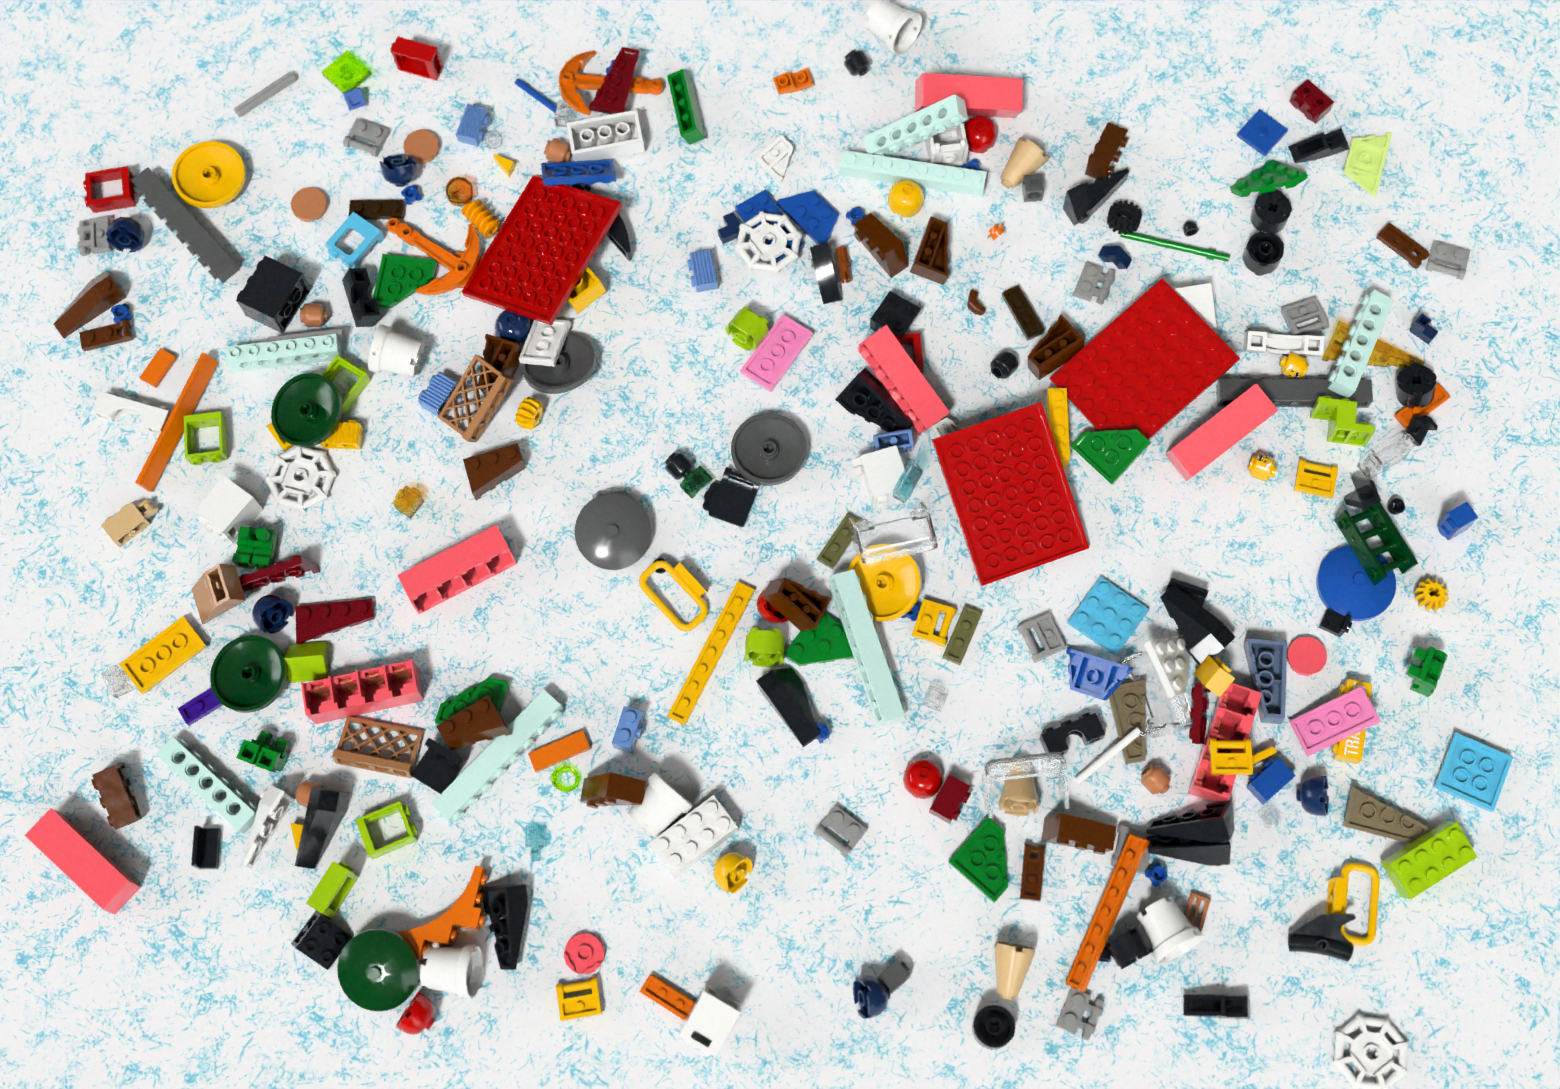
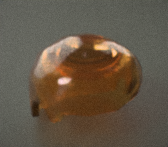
M455 177L447 183L446 197L450 204L462 207L472 200V183L466 178Z

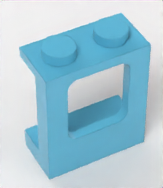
M352 212L325 244L329 250L328 253L333 258L337 259L338 257L348 268H359L357 264L375 242L381 244L385 238L380 229L355 212ZM349 229H353L365 237L351 255L336 247L337 242Z

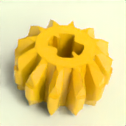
M533 397L524 398L515 414L517 425L524 429H534L541 419L543 404Z
M1430 578L1426 579L1425 582L1421 581L1418 584L1419 588H1416L1414 591L1417 594L1415 600L1420 601L1419 607L1424 605L1426 611L1432 608L1434 612L1439 608H1443L1445 602L1449 600V597L1446 595L1449 593V590L1443 589L1445 583L1439 585L1438 579H1434L1432 582Z

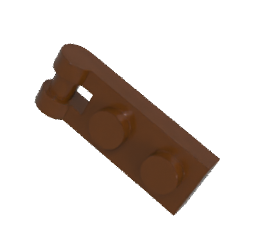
M1388 223L1376 237L1408 261L1410 266L1415 269L1422 264V260H1426L1429 256V252L1391 223Z
M122 320L117 324L79 332L82 350L85 352L133 340V334L130 332L131 322L129 320Z
M1024 843L1019 898L1021 900L1037 902L1041 900L1045 845L1031 846L1030 843ZM1030 854H1037V859H1030Z

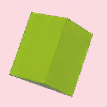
M327 641L288 645L284 660L288 666L287 675L289 683L317 681L328 678Z

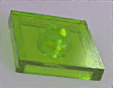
M348 50L321 72L342 94L357 88L372 75L371 71Z

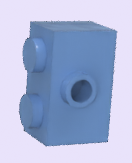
M626 706L623 707L612 740V745L615 749L633 754L637 739L641 738L643 732L642 724L645 718L643 711Z

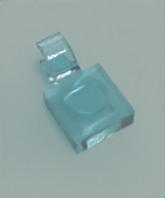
M546 825L525 826V846L531 847L530 858L532 861H540V847H546Z

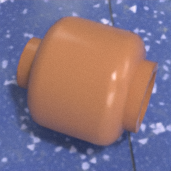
M553 138L551 141L548 140L543 154H546V159L551 162H564V160L568 161L571 151L568 150L569 144L567 142Z
M306 303L303 308H300V322L304 323L306 327H321L323 321H327V310H323V306L320 303Z
M1151 764L1141 773V783L1150 793L1154 795L1158 793L1164 794L1170 788L1171 777L1160 765L1153 766Z
M304 781L295 791L297 803L307 807L311 787H324L312 781Z

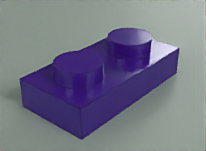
M212 688L177 709L185 723L190 726L223 706V704L216 698Z

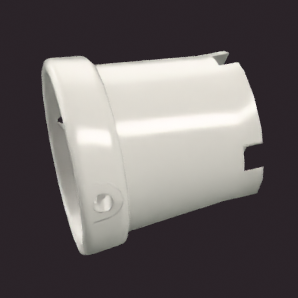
M876 0L867 11L866 15L869 16L868 22L864 20V27L884 42L886 47L895 55L906 52L913 45L922 26V16L913 10H906L888 0Z
M381 324L377 328L371 344L368 359L369 371H387L415 377L422 361L421 352H424V341L392 331L391 327Z
M653 772L648 778L649 783L644 790L642 805H632L627 813L639 825L645 828L649 834L657 838L682 813H688L693 805L657 772Z
M1169 896L1168 902L1166 898H1163L1146 907L1147 914L1144 917L1141 912L1137 915V919L1153 945L1152 954L1158 964L1169 962L1183 955L1199 944L1204 938L1199 929L1192 926L1171 896Z
M474 944L460 948L429 947L426 949L423 958L427 959V961L420 968L421 985L426 986L425 989L458 994L459 998L473 999L477 995L483 974V954L480 946Z

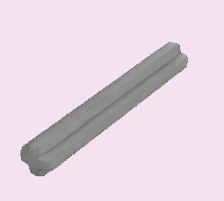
M291 71L235 107V113L239 117L243 116L296 81L295 75Z

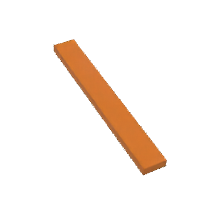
M201 353L135 482L148 492H153L184 431L183 416L192 415L218 364L217 361L206 353Z
M1129 834L1067 977L1066 985L1085 993L1149 844L1148 840Z

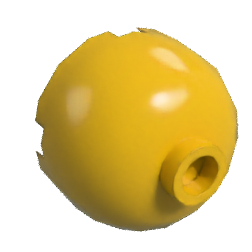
M901 180L895 183L888 195V205L894 214L901 215V217H912L920 212L924 203L921 187L911 180Z
M729 852L719 857L714 864L713 877L716 884L727 893H736L746 884L748 879L745 876L747 873L751 874L752 860L738 852Z

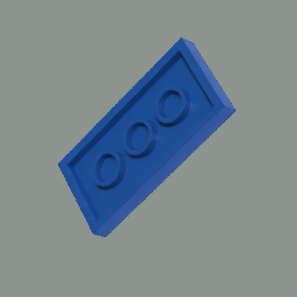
M613 159L541 163L543 185L551 187L557 184L571 186L576 183L589 185L594 182L608 184L616 181Z
M766 189L735 206L736 212L744 223L758 215L760 211L783 215ZM766 220V223H769V225H774L778 223ZM761 222L757 223L751 228H756L757 226L761 225ZM784 225L782 227L786 234L790 233ZM765 239V244L770 245L773 240ZM793 240L787 241V248L790 250ZM800 240L799 250H801L802 248H804V244L802 243L801 240ZM782 254L775 259L776 263L785 258L786 255Z

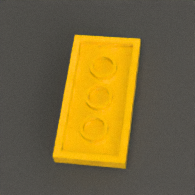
M182 616L122 661L120 666L144 695L207 646L186 618Z

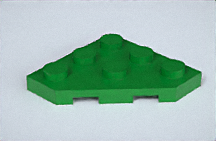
M1270 160L1259 169L1253 170L1245 178L1236 181L1234 185L1230 186V190L1235 195L1247 197L1250 196L1251 192L1260 191V194L1275 191L1276 187L1285 186L1286 189L1295 187L1306 180L1308 176L1306 171Z
M383 254L373 295L377 306L392 308L415 293L417 288L430 283L435 277L437 261Z
M1137 429L1083 432L1071 447L1113 485L1152 442Z
M826 613L823 614L817 629L800 631L784 652V656L798 666L854 658L843 625Z
M490 677L484 680L483 683L458 694L459 696L441 703L435 724L439 725L487 695L495 703L499 712H501L510 685L509 682Z
M987 817L948 863L995 903L1008 888L1004 832L1001 827Z

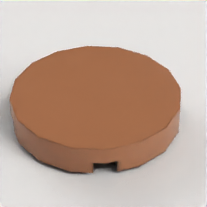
M416 130L406 137L403 148L407 158V155L416 159L417 164H425L431 162L436 154L438 155L440 145L437 137L432 132Z
M312 187L297 191L291 200V209L294 215L299 220L305 222H313L312 220L320 219L326 213L328 207L327 199L323 192Z

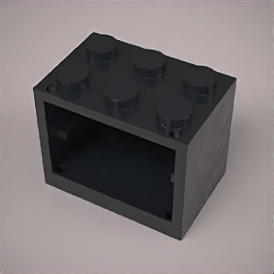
M264 256L258 262L253 275L248 278L244 289L238 293L236 301L247 317L283 334L310 293L311 287L303 273L268 256Z

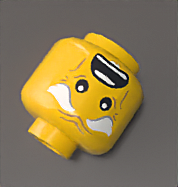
M1291 352L1287 357H1282L1279 366L1282 367L1281 373L1284 376L1298 379L1304 377L1309 364H1307L1305 357Z
M1259 453L1256 457H1252L1247 470L1250 471V476L1267 481L1270 477L1274 478L1278 467L1274 466V458Z

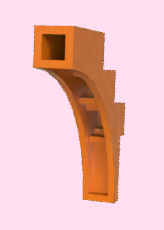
M474 867L471 879L463 894L440 917L414 929L395 931L407 939L413 946L419 962L424 960L423 955L426 949L429 948L428 942L452 947V942H456L458 935L456 927L480 931V928L484 927L486 921L485 911L477 908L482 903L483 893H481L482 886L486 885L488 873H486L483 867Z

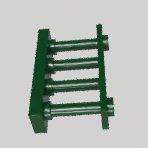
M1380 502L1367 509H1362V513L1350 516L1348 511L1345 510L1334 519L1374 586L1387 577L1386 573L1399 568L1401 573L1404 574L1419 564ZM1368 519L1373 529L1361 533L1355 523ZM1378 535L1384 545L1371 549L1366 539ZM1388 551L1394 561L1381 566L1376 556Z

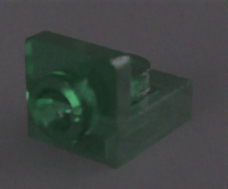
M700 465L684 478L680 487L690 498H694L700 490L712 482L713 478Z

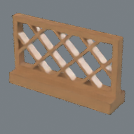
M475 354L438 418L461 434L462 438L467 442H477L514 379ZM478 361L483 366V372L476 373L475 370ZM494 372L498 377L494 383H490L488 374ZM484 375L486 385L478 386L477 376ZM468 378L473 379L474 388L466 389L465 382ZM486 388L487 396L484 399H480L479 389ZM475 391L476 401L469 402L467 392ZM463 393L464 403L457 405L456 397L458 394ZM477 403L478 411L476 414L471 415L469 405ZM465 406L466 416L459 418L458 408ZM453 409L455 419L449 420L445 416L449 410ZM467 419L468 427L464 431L461 429L460 421Z
M347 716L337 749H334L332 757L336 764L412 779L411 773L413 772V766L424 732ZM351 723L359 724L362 728L353 734L349 731ZM372 727L378 728L380 733L370 738L366 731ZM396 731L399 736L389 742L385 734ZM364 732L368 740L358 745L354 738ZM411 734L417 735L416 741L410 745L404 739ZM383 736L387 743L377 749L373 741ZM352 739L355 747L350 750H344V743ZM402 740L406 747L395 752L392 745ZM371 743L375 750L369 754L363 753L361 748ZM390 747L394 754L387 758L382 757L379 752ZM409 751L411 754L410 761H401L398 756Z

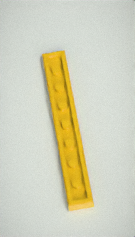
M739 581L736 583L668 713V718L684 726L686 725L755 592L754 588Z

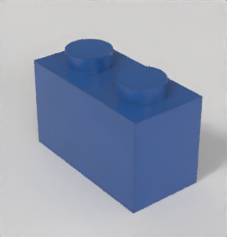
M1465 502L1449 511L1437 524L1439 533L1449 541L1468 530L1478 519V516L1468 502Z
M1280 758L1275 761L1269 760L1263 766L1265 770L1260 775L1256 772L1248 779L1250 784L1246 788L1262 805L1296 776Z

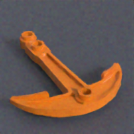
M595 50L574 56L565 63L559 75V90L562 98L571 108L588 116L591 114V111L587 108L580 93H577L576 90H598L604 82L605 76L578 74L579 69L583 71L587 63L596 55ZM636 77L633 79L630 93L659 95L663 92V83L658 78L650 81L649 79Z
M390 218L388 220L387 228L392 234H396L398 238L411 246H415L449 270L441 280L435 278L430 283L417 288V293L439 295L452 291L465 283L476 269L480 258V240L472 224L468 225V235L465 241L466 250L458 258L421 236L418 231L406 223H401L398 218Z

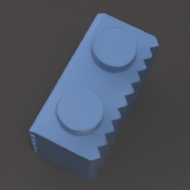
M467 104L456 132L458 142L479 146L480 141H483L485 138V128L491 122V116H489L487 108Z
M711 249L691 252L690 260H687L689 271L693 270L694 276H690L692 287H696L697 292L718 289Z
M441 372L433 375L427 389L422 390L419 394L418 402L420 406L438 417L458 382Z
M911 429L873 435L875 451L897 445L900 454L901 452L905 453V451L909 452V450L913 451L914 443Z

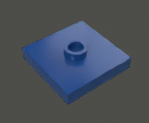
M1259 109L1237 133V137L1265 157L1286 135L1288 129Z

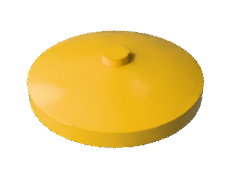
M205 141L190 146L179 155L172 170V181L178 195L188 204L205 209L220 207L232 201L242 190L246 179L245 165L237 151L227 144L216 141Z
M890 544L870 546L861 551L848 567V570L854 569L856 575L860 578V587L862 593L866 596V604L868 610L872 613L873 621L888 622L896 620L908 613L919 598L922 586L920 569L913 557L897 546Z

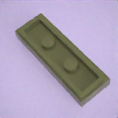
M847 513L817 557V561L833 570L864 525V522Z
M964 605L942 656L943 659L961 665L983 612Z

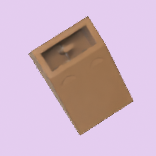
M218 564L204 572L192 588L202 624L246 601L235 565Z

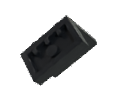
M889 291L871 317L870 329L877 332L880 327L882 328L887 325L894 335L903 338L920 313L921 308Z
M428 738L425 743L428 749L411 773V776L439 794H442L455 780L465 765V761L444 746Z
M315 910L291 944L323 968L329 970L345 945L352 939V936Z

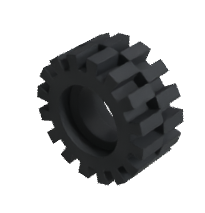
M1118 201V204L1116 202L1113 203L1107 217L1108 227L1110 229L1113 228V232L1117 230L1118 234L1124 232V235H1127L1128 232L1130 234H1133V231L1136 232L1142 218L1141 209H1138V205L1133 206L1134 203L1128 204V201H1124V203ZM1119 216H1126L1130 219H1122Z

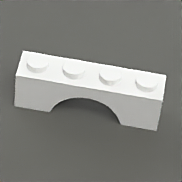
M1247 331L1244 334L1243 351L1284 355L1294 352L1300 356H1323V336L1278 335L1257 331Z
M100 391L91 410L98 419L113 423L128 414L140 415L143 419V427L149 433L160 435L170 415V410L166 407H154L146 401L136 402L128 396L124 398L118 397L117 394L110 391L107 393Z

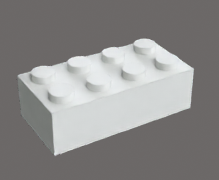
M637 110L566 123L574 161L603 160L645 152Z
M712 795L651 841L649 845L671 876L676 879L739 830L716 797Z

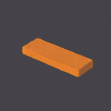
M1437 383L1434 399L1428 406L1422 408L1420 406H1414V408L1404 407L1394 417L1407 430L1413 416H1427L1451 396Z
M582 730L530 752L528 755L537 773L591 748Z
M652 974L649 975L639 991L684 1021L695 1004L694 1001Z

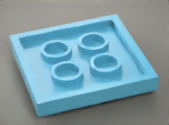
M1100 577L1067 624L1114 656H1117L1149 609Z
M1456 732L1452 737L1434 788L1484 810L1493 812L1513 756Z

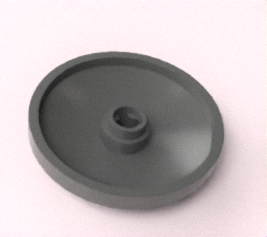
M568 333L555 367L522 364V372L526 382L539 392L547 394L565 393L581 386L589 379L596 366V355L591 343L578 334Z
M765 413L753 416L739 426L732 439L731 455L736 469L744 478L755 484L773 486L785 483L798 474L806 460L807 444L802 430L794 421L779 414Z
M604 494L592 499L582 508L576 520L575 540L581 554L591 564L602 569L621 570L632 566L643 557L651 541V523L646 511L637 501L622 494Z

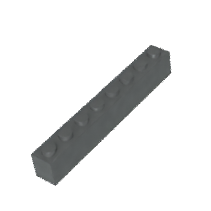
M149 167L131 179L135 186L133 190L137 195L145 197L144 202L147 206L155 208L154 213L160 220L165 219L167 228L171 232L175 230L177 233L175 236L182 244L186 243L188 245L186 247L193 256L196 254L199 257L197 259L204 268L207 266L210 269L208 272L215 280L218 278L224 283L240 270L234 260Z
M1223 377L1219 378L1216 385L1217 407H1226L1255 384L1259 385L1275 407H1313L1318 397L1330 396L1333 399L1340 400L1345 398L1327 389L1330 381L1325 377L1308 379L1307 377H1300L1298 379H1289L1288 377L1270 379V377H1261L1259 379H1252L1251 377H1242L1240 379ZM1361 378L1356 391L1348 398L1357 402V408H1369L1372 403L1371 380Z

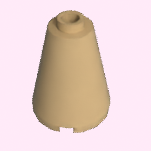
M1024 137L1018 139L1000 176L1001 184L1008 189L1018 186L1023 182L1024 176L1033 174L1048 161V156L1046 155L1044 158L1042 155L1044 151L1029 139L1023 141Z
M1016 758L1010 763L1000 796L999 809H1005V813L1008 815L1028 816V812L1033 811V814H1035L1039 810L1031 765L1024 758Z
M995 941L997 993L1001 994L1002 999L1013 1000V997H1018L1036 949L1020 944Z

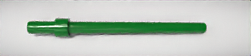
M1121 232L1120 235L1122 238L1204 256L1209 260L1217 259L1228 262L1230 258L1229 254L1216 252L1215 249L1211 248L1207 250L1137 233L1130 234L1128 232L1127 235H1124V232Z

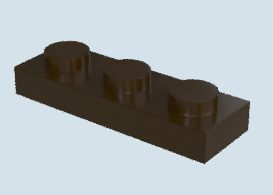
M350 200L349 216L352 212H355L365 220L404 219L405 202L404 200Z
M1019 285L1002 292L1001 296L1026 340L1029 341L1044 334L1042 325Z

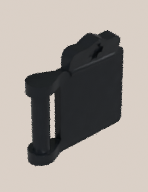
M726 467L720 484L716 482L711 483L709 490L705 492L703 509L709 512L710 517L744 527L760 485L747 480L741 474ZM731 478L751 485L753 488L750 491L727 483V481Z

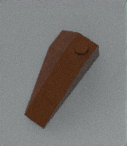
M104 271L90 280L54 322V326L61 336L66 338L126 297L108 272Z

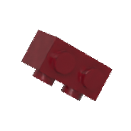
M1308 79L1293 91L1289 100L1294 108L1299 109L1308 120L1315 124L1331 111L1334 104L1331 98Z
M949 774L930 807L929 813L948 824L952 820L957 821L962 811L959 807L962 802L966 804L971 795L968 792L970 786Z

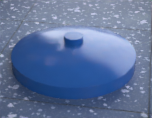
M1350 545L1332 551L1323 560L1317 572L1316 587L1321 601L1329 610L1345 617L1348 614L1351 615L1350 621H1366L1379 616L1391 604L1396 592V578L1394 571L1391 570L1386 573L1387 577L1374 586ZM1381 554L1376 556L1381 566L1388 564V561Z

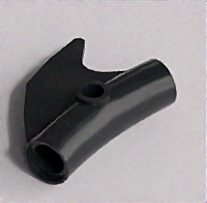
M1348 913L1317 915L1292 933H1288L1289 951L1321 954L1348 962L1353 954L1354 945L1349 943L1342 935L1341 927L1356 919V916Z

